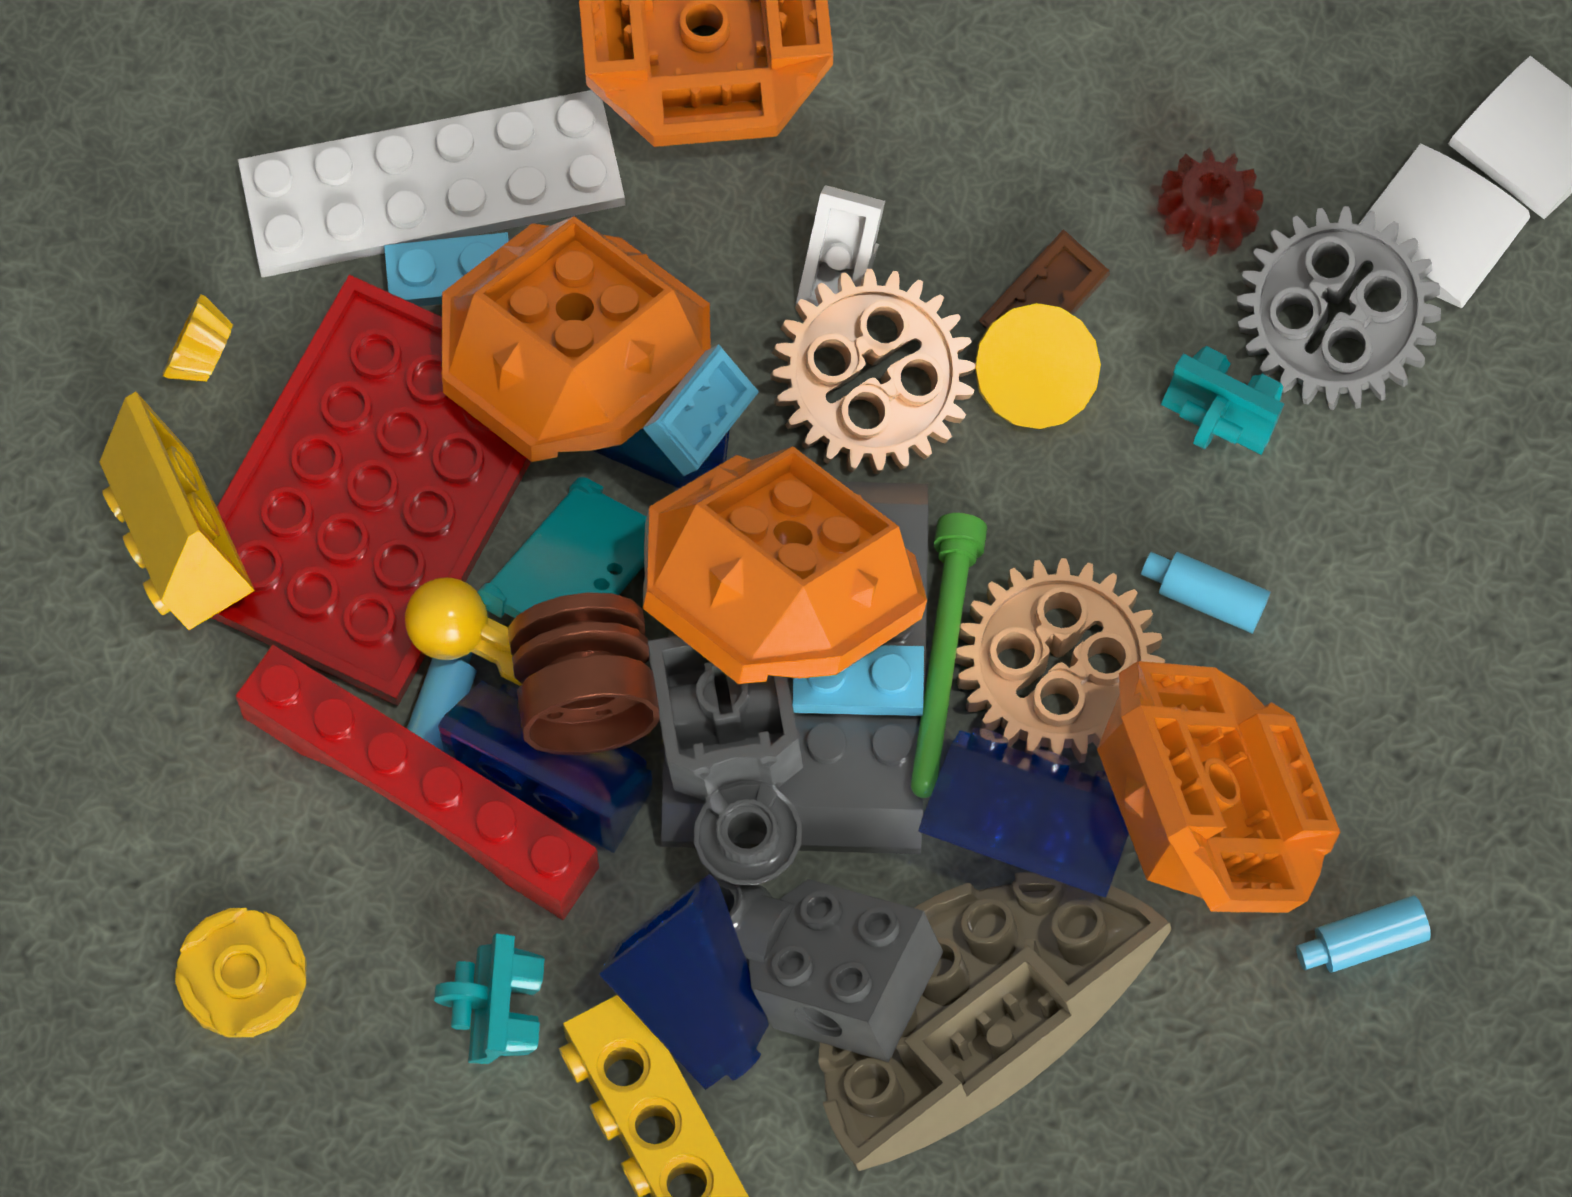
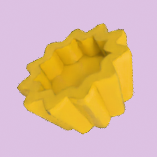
M200 294L189 313L163 370V377L207 382L227 343L233 324L206 296Z

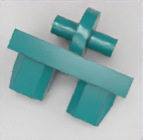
M1208 346L1202 347L1193 357L1183 353L1175 366L1172 380L1161 405L1180 414L1179 417L1199 427L1193 444L1204 450L1208 447L1214 435L1234 445L1238 443L1262 455L1285 405L1280 402L1283 392L1282 383L1264 374L1253 375L1248 385L1227 375L1231 363L1227 360L1226 355Z
M494 934L491 944L480 945L477 948L476 970L475 963L458 961L455 967L454 982L440 983L435 986L434 1001L437 1004L452 1007L451 1028L468 1030L471 1027L468 1063L490 1064L500 1056L529 1055L538 1047L540 1028L538 1016L509 1012L511 992L534 995L540 991L543 982L545 958L523 949L514 948L515 936Z

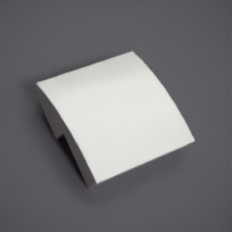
M1529 56L1474 111L1452 136L1448 145L1545 219L1572 193V87L1533 57Z
M1421 143L1369 210L1375 212V230L1380 233L1392 222L1398 223L1399 232L1396 239L1398 245L1409 239L1416 238L1418 249L1411 261L1430 259L1432 262V271L1421 279V282L1431 281L1439 283L1440 295L1437 297L1460 308H1463L1530 218L1529 210L1499 187L1461 163Z

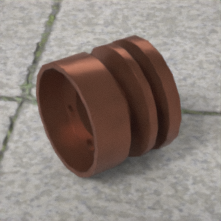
M590 592L559 596L535 604L517 615L509 625L508 637L510 652L513 656L514 678L522 684L518 688L517 693L524 741L534 749L561 755L605 752L633 743L650 733L660 721L654 674L645 664L649 660L648 639L645 637L643 609L632 599L612 593Z

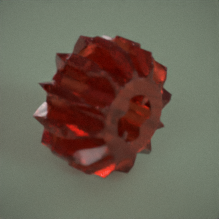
M1210 147L1203 152L1201 163H1198L1185 153L1179 160L1178 171L1168 170L1165 173L1161 185L1164 193L1158 197L1157 210L1159 214L1168 216L1164 224L1167 236L1179 234L1185 230L1182 243L1185 252L1195 246L1197 239L1205 241V250L1210 257L1217 253L1220 239L1235 251L1242 244L1243 233L1252 234V232L1256 231L1260 219L1256 212L1262 208L1264 195L1261 190L1253 188L1257 178L1254 169L1236 171L1238 158L1235 153L1228 156L1224 163L1215 160V154ZM1209 196L1208 204L1202 203L1200 197ZM1213 198L1219 199L1221 205L1212 206Z

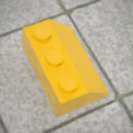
M136 391L125 397L99 461L110 485L102 490V493L117 519L122 523L126 521L130 532L123 535V541L139 567L142 569L146 567L150 579L143 582L149 599L161 615L171 611L188 630H191L255 590L192 453Z

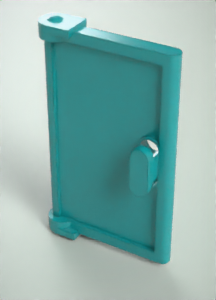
M578 477L571 484L569 493L497 575L489 583L483 584L477 593L481 596L487 611L500 618L505 613L516 618L517 615L535 604L559 596L587 592L620 595L644 567V538L647 516L603 494L604 487L586 477ZM610 571H615V572H618L619 574L614 575V574H611V573H609V572H610Z

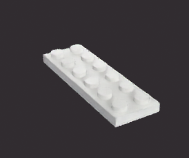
M592 90L238 159L262 278L385 253L384 245L474 236L625 206L624 191L603 100Z

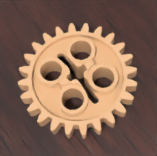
M867 269L863 274L861 286L855 287L852 279L846 272L841 273L838 278L837 294H834L829 287L821 282L814 290L819 304L817 307L804 299H800L795 306L798 315L804 323L785 320L781 327L783 333L792 339L793 343L776 344L772 352L779 359L788 362L787 366L773 370L770 375L772 381L786 383L789 388L777 396L775 399L776 406L794 405L796 412L790 417L785 426L787 429H792L805 424L810 431L806 435L802 446L807 449L819 440L826 443L823 462L827 464L834 459L839 451L846 453L847 468L850 472L857 468L862 457L869 458L874 474L881 473L886 456H891L901 470L905 469L909 465L908 450L910 448L923 459H927L932 454L927 437L930 436L939 442L946 443L952 436L942 421L961 423L966 416L964 411L954 404L953 401L970 399L974 393L973 388L959 382V377L971 374L976 369V363L958 359V354L972 343L970 337L952 338L950 331L961 317L959 314H955L941 319L936 312L942 305L944 297L940 294L927 303L920 300L923 281L919 279L907 292L899 290L900 280L897 271L892 272L884 286L877 285L873 270ZM874 315H884L890 318L897 327V339L890 343H880L874 340L867 330V319ZM916 340L920 343L918 351L890 365L880 379L881 384L876 378H870L835 403H829L826 400L827 393L843 386L858 376L866 365L865 359L871 366L877 365L908 342ZM824 347L838 350L846 363L845 372L837 376H828L821 373L815 365L814 352ZM909 367H917L924 370L931 380L930 393L924 396H915L908 393L901 382L902 370ZM856 400H866L872 403L879 413L880 422L878 426L872 429L857 427L848 415L849 404Z
M1061 558L1057 573L1052 575L1047 574L1040 560H1035L1032 578L1028 580L1015 568L1010 569L1008 575L1009 590H1005L1000 585L991 581L987 586L986 593L991 605L974 600L971 604L970 615L978 624L962 623L960 627L959 638L969 645L957 648L955 663L969 668L958 674L957 686L959 689H976L967 698L966 710L968 712H977L986 709L988 712L982 720L981 731L987 733L999 726L1004 728L1001 747L1005 750L1011 747L1018 739L1026 741L1025 755L1026 759L1030 761L1036 755L1040 746L1049 748V755L1053 765H1058L1063 748H1072L1078 762H1085L1088 744L1093 742L1098 748L1120 694L1119 673L1137 661L1165 663V659L1150 655V653L1160 648L1162 642L1161 633H1143L1151 624L1152 611L1142 610L1135 613L1131 611L1136 602L1138 592L1133 589L1118 597L1114 593L1117 575L1114 573L1110 574L1100 584L1092 581L1093 564L1089 562L1084 566L1079 577L1070 575V568L1066 558ZM1061 608L1071 612L1077 619V623L1071 627L1059 628L1050 624L1044 615L1052 609ZM1097 624L1102 627L1103 630L1090 636L1075 647L1070 668L1062 662L1057 663L1039 681L1035 690L1025 698L1017 696L1016 692L1029 686L1045 672L1050 652L1053 656L1060 658L1080 641L1083 633L1091 626ZM1014 648L1027 654L1031 662L1023 668L1013 669L1002 664L997 656L1006 649ZM1096 654H1109L1118 660L1121 668L1114 673H1101L1091 666L1088 659ZM1050 694H1061L1069 698L1075 708L1067 714L1058 715L1045 709L1041 700Z

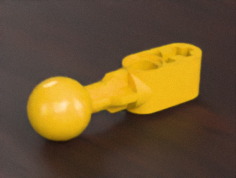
M445 577L431 580L414 592L406 607L405 626L410 640L418 650L429 657L439 660H454L472 652L495 663L501 677L519 686L522 685L514 678L513 656L510 652L508 627L488 618L486 605L475 588L462 580Z

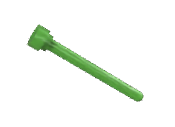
M965 513L945 514L938 519L934 548L939 552V560L944 565L923 698V715L920 718L911 778V790L920 798L932 796L937 788L969 567L976 563V559L983 555L985 549L986 523L976 516Z

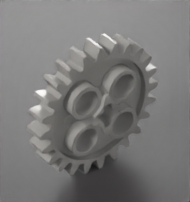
M1349 206L1343 207L1338 223H1330L1323 208L1317 209L1316 226L1308 228L1303 220L1295 216L1293 217L1294 236L1289 239L1274 229L1271 232V239L1276 251L1272 254L1266 250L1256 248L1253 252L1254 259L1262 268V272L1243 271V283L1255 290V293L1237 296L1238 308L1254 314L1238 321L1239 330L1243 334H1258L1256 338L1246 345L1248 356L1267 354V358L1260 366V374L1269 376L1280 370L1283 373L1280 379V383L1283 385L1282 393H1286L1298 383L1303 386L1302 399L1304 404L1308 405L1319 391L1326 393L1328 408L1334 410L1338 403L1339 395L1348 393L1352 404L1357 409L1361 408L1362 390L1368 388L1371 389L1380 401L1385 400L1384 381L1390 378L1402 387L1408 384L1406 372L1402 367L1404 363L1418 368H1423L1425 365V357L1416 348V345L1433 346L1436 343V333L1423 326L1424 323H1433L1441 320V308L1424 303L1440 295L1439 283L1431 281L1421 282V279L1432 271V262L1430 259L1412 262L1411 259L1418 249L1416 238L1409 239L1398 245L1396 243L1399 232L1398 223L1392 222L1380 233L1375 230V212L1373 211L1368 212L1360 225L1352 223ZM1327 254L1339 255L1348 263L1346 271L1335 278L1322 277L1313 267L1320 257ZM1365 263L1372 264L1374 268L1371 273L1351 293V315L1349 316L1343 312L1338 313L1330 323L1317 350L1314 353H1307L1305 351L1306 345L1317 336L1328 321L1327 302L1330 301L1337 305L1342 302L1362 265ZM1377 288L1392 289L1400 297L1399 304L1387 312H1378L1371 309L1365 300L1367 295ZM1292 304L1303 305L1313 314L1311 321L1299 329H1289L1279 322L1278 316L1285 307ZM1343 338L1358 340L1365 348L1363 355L1352 363H1342L1335 360L1329 351L1335 342Z

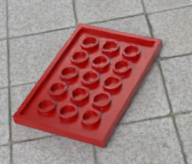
M349 274L217 506L218 512L255 591L211 618L267 645H275L289 655L396 706L400 704L426 656L412 643L406 630L405 612L411 596L420 586L437 578L448 577L464 582L467 581L531 463L529 459L443 393L441 316Z

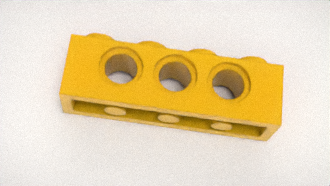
M634 986L563 1023L565 1038L568 1043L559 1048L561 1056L575 1082L579 1083L588 1078L599 1101L591 1104L590 1109L605 1138L609 1141L619 1136L630 1156L629 1159L621 1163V1166L637 1197H643L649 1193L651 1197H672L668 1187L674 1178L682 1174H694L704 1181L706 1189L701 1197H749ZM628 1059L638 1063L643 1069L639 1080L628 1086H619L612 1083L606 1077V1073L609 1067L616 1061ZM660 1116L669 1120L675 1129L671 1137L665 1142L651 1144L642 1140L637 1134L639 1125L649 1117Z

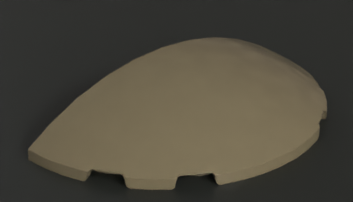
M1049 872L1016 873L1012 884L990 887L983 890H977L971 883H966L942 892L914 907L925 912L943 953L890 1061H882L820 1042L818 1060L821 1071L824 1072L827 1101L823 1102V1106L830 1126L844 1153L858 1171L865 1170L922 1149L961 1129L998 1106L1060 1058L1098 1022L1123 995L1154 956L1172 930L1170 923L1149 905L1112 885L1107 884L1101 892L1088 887L1072 885L1064 874Z

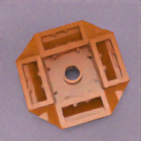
M579 0L586 85L653 147L777 137L833 65L828 0ZM703 25L711 26L718 30L710 36H699L691 32L694 28Z
M575 216L551 226L530 224L442 292L443 393L531 462L556 458L559 452L592 451L622 445L646 425L703 353L711 348L709 302L649 259L647 254H642L624 239L602 235Z
M793 446L753 460L735 455L649 506L644 538L645 579L643 584V609L738 684L766 682L768 675L791 678L837 675L922 619L927 597L916 556L905 548L899 526L863 500L861 495L855 494Z
M1137 661L1119 673L1120 694L1097 751L1146 879L1203 898L1211 912L1288 913L1306 903L1320 876L1324 856L1332 851L1340 834V829L1295 717L1272 702L1265 706L1245 685L1215 667Z

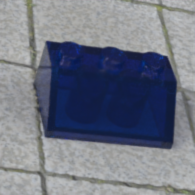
M481 681L444 715L438 728L445 753L553 821L615 853L652 790L651 771L645 768L647 762L639 754L625 746L605 752L583 755L552 754L534 749L524 741L518 704V689L510 685L502 684L497 689Z
M973 728L971 733L960 730L949 748L918 832L1106 898L1130 837L1106 772L1096 771L1095 775L1091 776L1069 768L1071 762L1059 754L1040 749L1034 750L1032 755L1008 747L1009 740L1006 737L987 729Z

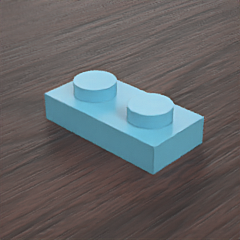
M508 232L384 245L388 292L417 306L442 304V292L509 241Z
M881 645L837 675L793 678V712L922 716L924 646Z

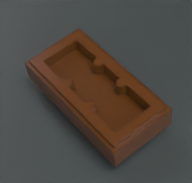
M1063 229L980 318L979 323L987 330L992 322L1009 310L1036 303L1061 307L1073 315L1110 275V271Z

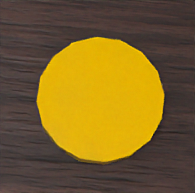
M1038 303L1011 309L992 322L978 343L975 358L978 390L991 410L1013 425L1034 429L1064 424L1084 410L1097 389L1101 367L1096 341L1083 322L1061 307Z
M228 908L208 916L186 936L180 949L181 954L177 961L175 984L185 1009L203 1028L225 1037H254L277 1028L296 1010L306 988L307 961L296 934L279 917L267 912L261 913L256 910H247V908Z

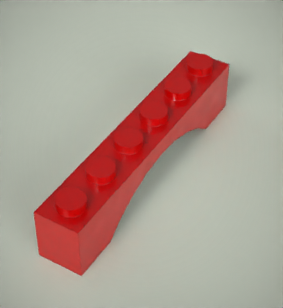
M275 645L271 646L236 694V699L244 719L299 754L349 776L399 805L460 847L503 883L561 920L565 919L599 869L596 847Z

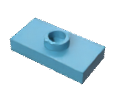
M718 344L703 353L643 429L682 475L685 476L698 470L759 391Z

